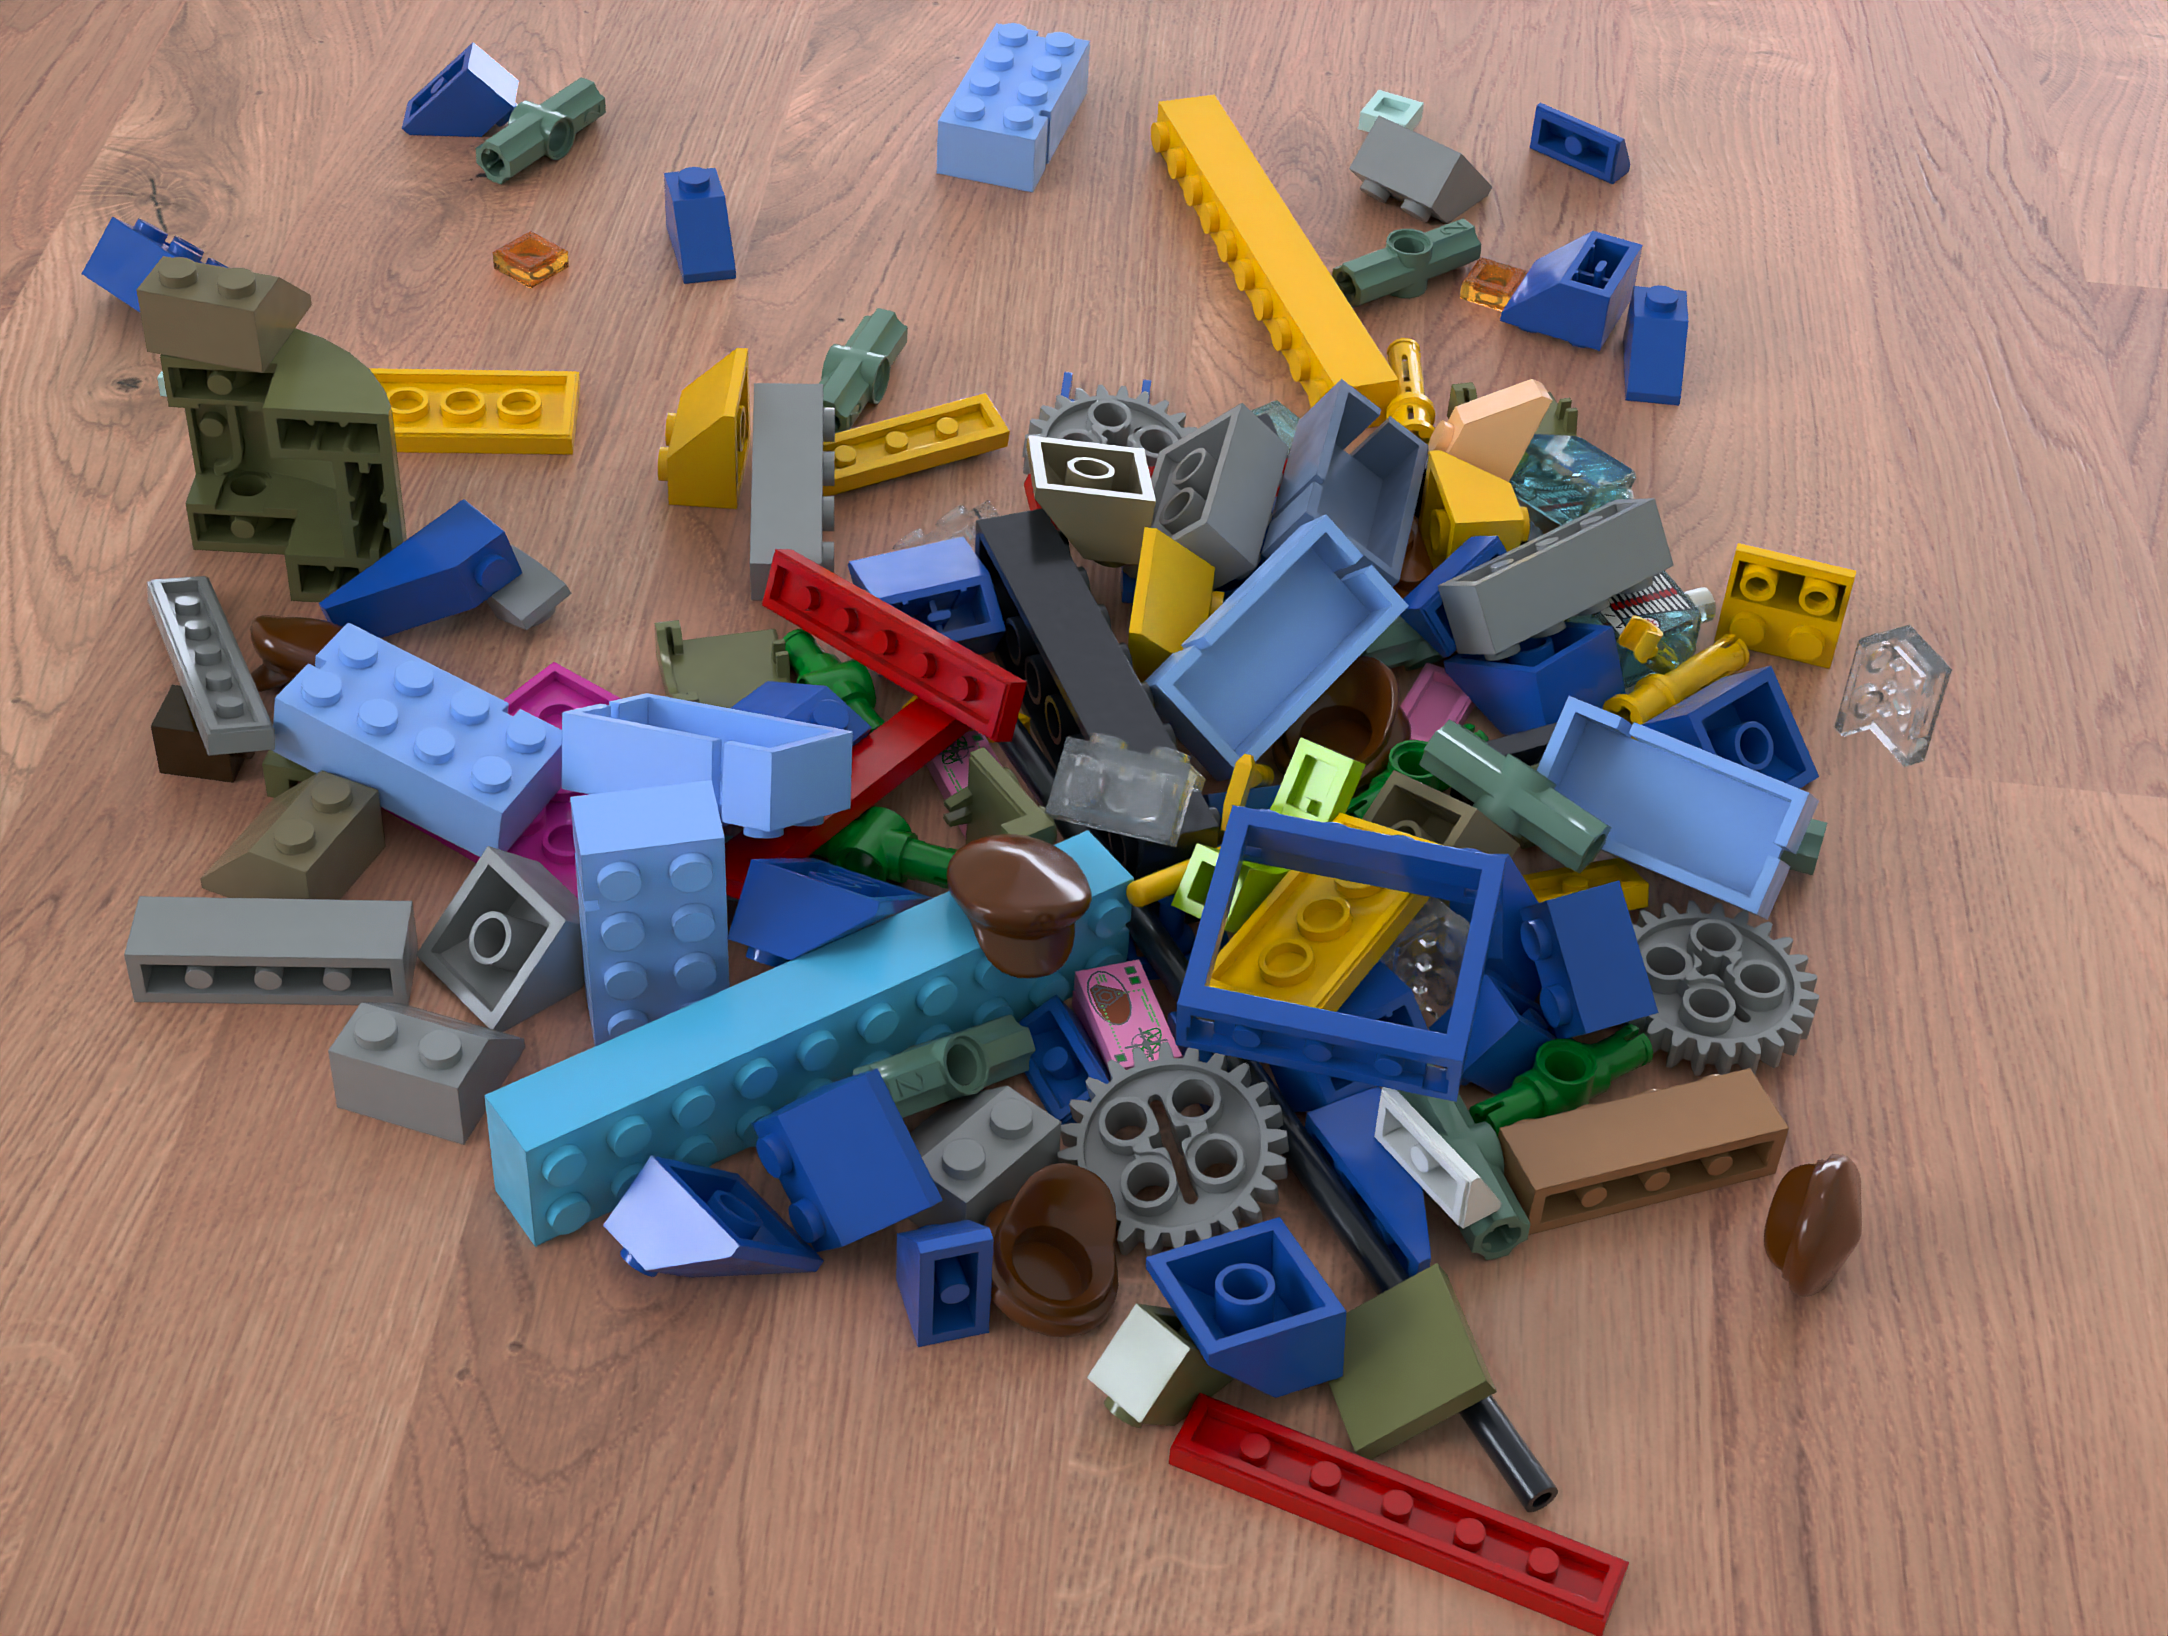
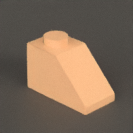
M1530 379L1456 406L1448 422L1442 420L1436 426L1429 441L1428 451H1444L1509 482L1553 400L1543 383Z

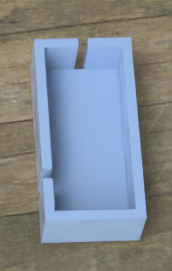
M996 23L938 120L937 174L1033 192L1045 171L1046 164H1049L1087 94L1090 41L1074 38L1072 35L1064 32L1048 33L1044 38L1038 36L1039 31L1027 29L1021 24Z
M1327 515L1301 525L1181 644L1184 648L1183 650L1171 654L1144 681L1151 688L1155 710L1163 723H1170L1178 740L1217 782L1231 779L1236 761L1244 754L1253 755L1256 762L1409 606L1372 565L1349 573L1341 580L1334 572L1356 564L1363 557V554Z
M349 622L316 655L315 666L308 663L275 697L273 721L275 750H272L273 752L316 774L320 771H325L377 789L381 807L479 857L482 856L488 846L507 852L562 787L561 729L521 709L514 716L509 715L508 702Z
M645 693L609 701V705L596 704L562 712V789L591 795L712 780L722 827L733 824L743 826V834L748 837L777 838L784 835V828L792 825H821L824 823V816L850 809L853 731Z
M1568 696L1537 768L1539 773L1557 785L1554 788L1556 791L1611 827L1606 843L1601 849L1602 851L1767 920L1791 867L1780 860L1784 850L1793 854L1797 853L1819 803V800L1809 792L1633 722L1632 725L1621 716Z
M712 780L570 797L576 852L575 863L585 992L595 1046L730 987L725 837Z

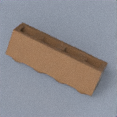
M1751 1068L1723 1075L1712 1074L1698 1081L1660 1090L1649 1089L1635 1096L1602 1104H1586L1572 1111L1539 1119H1523L1512 1125L1501 1127L1498 1139L1503 1152L1504 1176L1531 1223L1528 1234L1531 1235L1776 1174L1789 1127Z

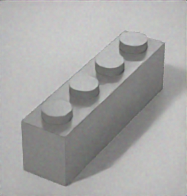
M754 383L750 533L751 600L763 601L775 549H792L834 573V542H823V531H834V496H823V486H835V451H823V442H835V408L823 407V384Z
M1655 498L1619 499L1438 585V589L1458 654H1484L1487 661H1495L1518 653L1521 650L1519 643L1530 637L1543 638L1566 628L1564 620L1574 615H1590L1610 606L1608 598L1618 593L1630 594L1653 585L1652 576L1674 566Z
M139 896L124 956L134 1002L360 1005L361 1002H382L409 1005L417 959L416 954L418 952V941L412 901Z

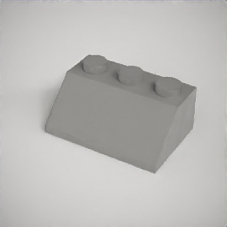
M1243 403L1161 450L1151 478L1156 499L1151 528H1157L1214 566L1213 590L1234 579L1242 580L1246 578L1258 566L1261 560V546L1266 528L1272 520L1271 511L1277 489L1283 480L1282 471L1289 450V446ZM1126 564L1123 566L1122 571L1130 578L1137 579L1139 565Z

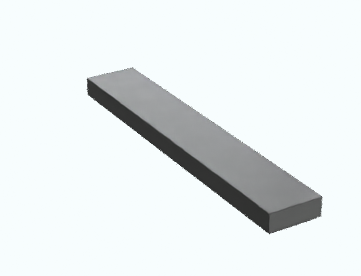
M209 577L155 579L147 582L148 603L207 754L219 755L275 750V729Z

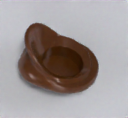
M273 615L256 617L250 627L251 641L263 664L255 669L251 676L258 692L270 690L291 682L308 663L315 666L316 655L343 627L314 618Z
M1359 656L1271 745L1274 762L1279 771L1285 776L1300 738L1312 741L1365 764L1366 766L1356 789L1370 783L1372 779L1386 771L1390 750L1398 743L1411 740V725L1407 715L1399 706L1400 691L1393 672L1384 663L1373 657Z
M998 834L981 837L967 843L956 851L947 867L946 877L950 894L968 917L985 956L998 970L1017 978H1039L1053 974L1065 964L1073 948L1075 922L1086 913L1092 901V893L1087 878L1078 863L1070 855L1040 839L1017 834Z
M1832 1154L1827 1160H1817L1816 1164H1804L1792 1168L1782 1178L1776 1189L1764 1229L1765 1251L1772 1263L1782 1271V1278L1789 1282V1289L1799 1296L1808 1297L1824 1290L1860 1240L1862 1232L1861 1178L1855 1163L1845 1155Z
M1067 1163L1045 1166L1027 1179L1015 1198L998 1204L985 1220L984 1226L990 1228L994 1239L991 1299L1009 1319L1027 1330L1050 1337L1079 1336L1098 1327L1113 1309L1119 1286L1118 1267L1114 1252L1117 1222L1116 1205L1109 1187L1099 1176L1085 1168Z

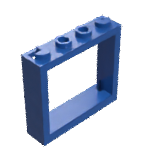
M1232 805L1177 1002L1176 1045L1457 1102L1500 900L1506 857L1486 854L1473 848L1460 849L1418 841L1405 835H1387L1350 828L1337 822H1319L1282 815L1269 809L1256 810ZM1243 861L1474 905L1447 1034L1209 987ZM1200 1017L1214 1020V1022L1204 1021L1197 1018ZM1427 1064L1447 1067V1069L1427 1066Z

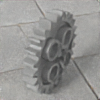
M1098 385L1096 396L1092 397L1083 389L1076 388L1073 402L1059 394L1056 396L1055 409L1043 405L1040 408L1039 419L1030 420L1029 432L1025 435L1022 456L1025 458L1023 473L1026 475L1030 473L1026 448L1028 435L1141 448L1145 450L1149 467L1156 465L1161 450L1198 428H1184L1186 419L1184 412L1169 416L1167 414L1169 406L1167 400L1161 401L1155 406L1148 404L1149 392L1146 391L1142 392L1136 399L1129 398L1126 386H1121L1117 395L1114 396L1109 395L1103 385Z
M1695 901L1688 902L1686 913L1679 914L1669 903H1663L1659 919L1646 910L1640 911L1637 925H1632L1659 1013L1625 1022L1624 1026L1629 1024L1637 1026L1639 1028L1637 1036L1644 1033L1652 1044L1653 1053L1660 1049L1667 1052L1666 1067L1672 1069L1683 1058L1691 1061L1692 1071L1696 1076L1701 1075L1706 1064L1715 1065L1720 1075L1730 1073L1732 1064H1738L1743 1070L1751 1068L1755 1075L1759 1060L1773 1068L1778 1067L1782 1052L1794 1056L1797 1053L1800 1040H1807L1819 1000V995L1813 993L1817 976L1805 972L1809 958L1807 955H1789L1793 943L1791 937L1772 940L1769 937L1773 925L1771 922L1762 923L1755 928L1747 925L1749 914L1745 910L1738 913L1734 919L1725 917L1721 903H1716L1710 914L1702 913Z
M1162 1042L1158 1060L1149 1062L1145 1053L1138 1047L1133 1049L1135 1066L1133 1068L1125 1070L1112 1059L1108 1061L1111 1081L1108 1084L1088 1077L1085 1082L1089 1097L1092 1100L1091 1102L1071 1099L1069 1106L1072 1118L1077 1123L1061 1125L1063 1145L1069 1148L1057 1152L1059 1163L1080 1166L1094 1172L1109 1187L1116 1205L1117 1241L1122 1255H1128L1139 1242L1145 1243L1147 1256L1161 1253L1163 1247H1173L1175 1249L1238 1230L1237 1223L1241 1220L1250 1225L1263 1222L1262 1212L1257 1201L1266 1204H1277L1279 1201L1278 1188L1272 1180L1287 1178L1286 1159L1280 1155L1289 1151L1287 1131L1278 1129L1283 1125L1282 1110L1280 1105H1268L1271 1098L1269 1085L1266 1082L1250 1086L1252 1081L1250 1067L1246 1063L1237 1066L1228 1073L1226 1055L1215 1053L1205 1063L1200 1061L1198 1049L1187 1048L1183 1058H1174L1169 1043ZM1154 1100L1162 1102L1170 1122L1171 1132L1178 1152L1184 1156L1187 1176L1193 1191L1198 1197L1194 1204L1185 1202L1177 1182L1169 1152L1163 1147L1159 1125L1149 1106ZM1200 1103L1211 1107L1207 1113L1197 1117H1188L1181 1114V1111L1191 1104ZM1137 1126L1144 1129L1134 1139L1121 1140L1114 1137L1117 1131L1124 1127ZM1217 1163L1230 1164L1234 1167L1232 1172L1224 1177L1212 1178L1202 1174L1207 1167ZM1148 1186H1160L1167 1190L1162 1197L1153 1201H1142L1135 1198L1140 1190Z

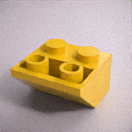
M1738 543L1714 641H1717L1726 634L1736 635L1734 642L1729 645L1742 639L1749 650L1830 669L1856 570Z

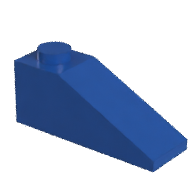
M463 499L318 604L328 622L342 627L349 622L381 639L476 608L523 572L505 531Z
M1377 1086L1307 1112L1306 1130L1408 1276L1412 1277L1429 1268L1431 1250L1423 1188L1374 1137L1382 1089Z

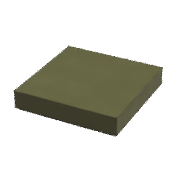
M1438 1263L1346 1313L1343 1377L1330 1380L1328 1383L1357 1455L1372 1460L1497 1392L1449 1277Z

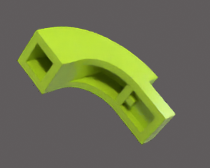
M1300 738L1270 810L1287 816L1319 822H1332L1340 812L1346 813L1366 765L1317 743ZM1199 843L1196 844L1172 901V906L1201 919L1220 849ZM1243 861L1224 931L1236 933L1290 870Z

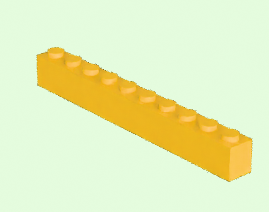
M1215 94L1159 101L1157 122H1153L1151 125L1152 146L1155 152L1161 153L1167 163L1170 177L1176 179L1183 189L1187 205L1193 206L1200 217L1204 233L1211 235L1217 245L1221 261L1228 263L1235 275L1238 289L1245 291L1252 303L1255 317L1258 321H1263L1267 327L1275 350L1281 351L1289 364L1292 378L1295 382L1301 383L1308 395L1311 408L1343 379L1381 408L1380 416L1367 428L1380 426L1386 420V410L1389 403L1396 397L1398 378Z

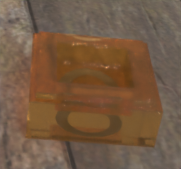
M532 231L492 252L493 264L496 270L529 288L535 287L569 267L567 250Z
M1480 257L1462 282L1460 298L1503 311L1528 272Z

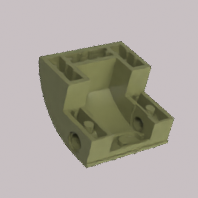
M295 328L264 373L160 355L168 407L185 408L196 475L185 505L193 550L284 555L291 601L321 602L407 540L391 405L384 388L371 370L350 352L322 337Z

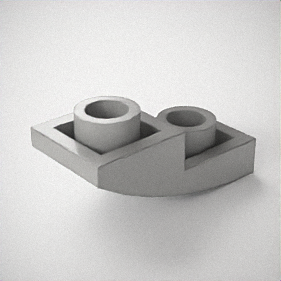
M511 545L523 573L486 601L498 619L528 630L530 627L548 620L554 614L556 606L572 593L567 585L546 567L525 552Z

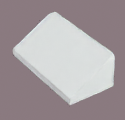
M1383 1087L1374 1135L1383 1147L1462 1229L1498 1211L1502 1203L1481 1177L1397 1090Z

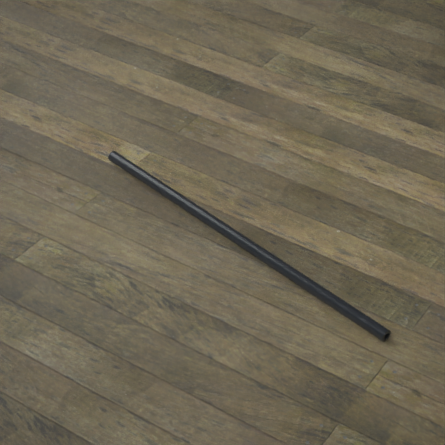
M1018 718L1012 741L997 743L1038 803L1049 811L1058 832L1064 840H1067L1088 830L1118 861ZM1149 904L1140 908L1132 905L1131 920L1125 924L1130 930L1129 935L1177 1003L1189 961ZM1200 1017L1197 1018L1204 1021L1214 1022V1020ZM1226 1055L1228 1073L1237 1066L1246 1063L1250 1067L1252 1080L1250 1086L1261 1082H1266L1269 1085L1271 1101L1268 1105H1280L1283 1125L1278 1129L1287 1131L1289 1151L1281 1154L1282 1157L1286 1159L1288 1166L1377 1295L1409 1279L1410 1277L1262 1065L1257 1061ZM1492 1395L1459 1412L1527 1512L1538 1511L1554 1500L1558 1494L1557 1487Z

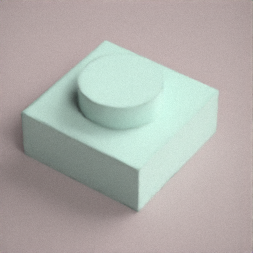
M1378 90L1360 112L1358 129L1370 132L1377 117L1380 115L1413 131L1422 120L1424 103Z

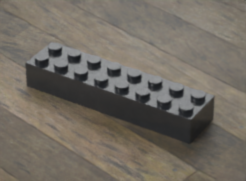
M1043 508L976 520L975 553L990 573L1006 632L993 651V654L1001 668L1027 682L1021 709L1024 715L1031 718L1030 727L1044 755L1120 864L1134 877L1135 881L1190 859L1197 843L1217 848V845L1222 844L1224 830H1221V816L1216 807H1208L1200 792V783L1194 766L1190 763L1185 764L1177 750L1176 737L1172 726L1168 722L1162 723L1158 716L1150 686L1147 682H1140L1136 676L1129 648L1124 642L1118 643L1111 629L1108 610L1104 604L1096 603L1091 594L1087 572L1083 566L1077 567L1070 555L1069 542L1061 530H1056ZM1155 901L1149 905L1157 917H1159L1160 903ZM1185 912L1186 924L1200 922L1201 919Z

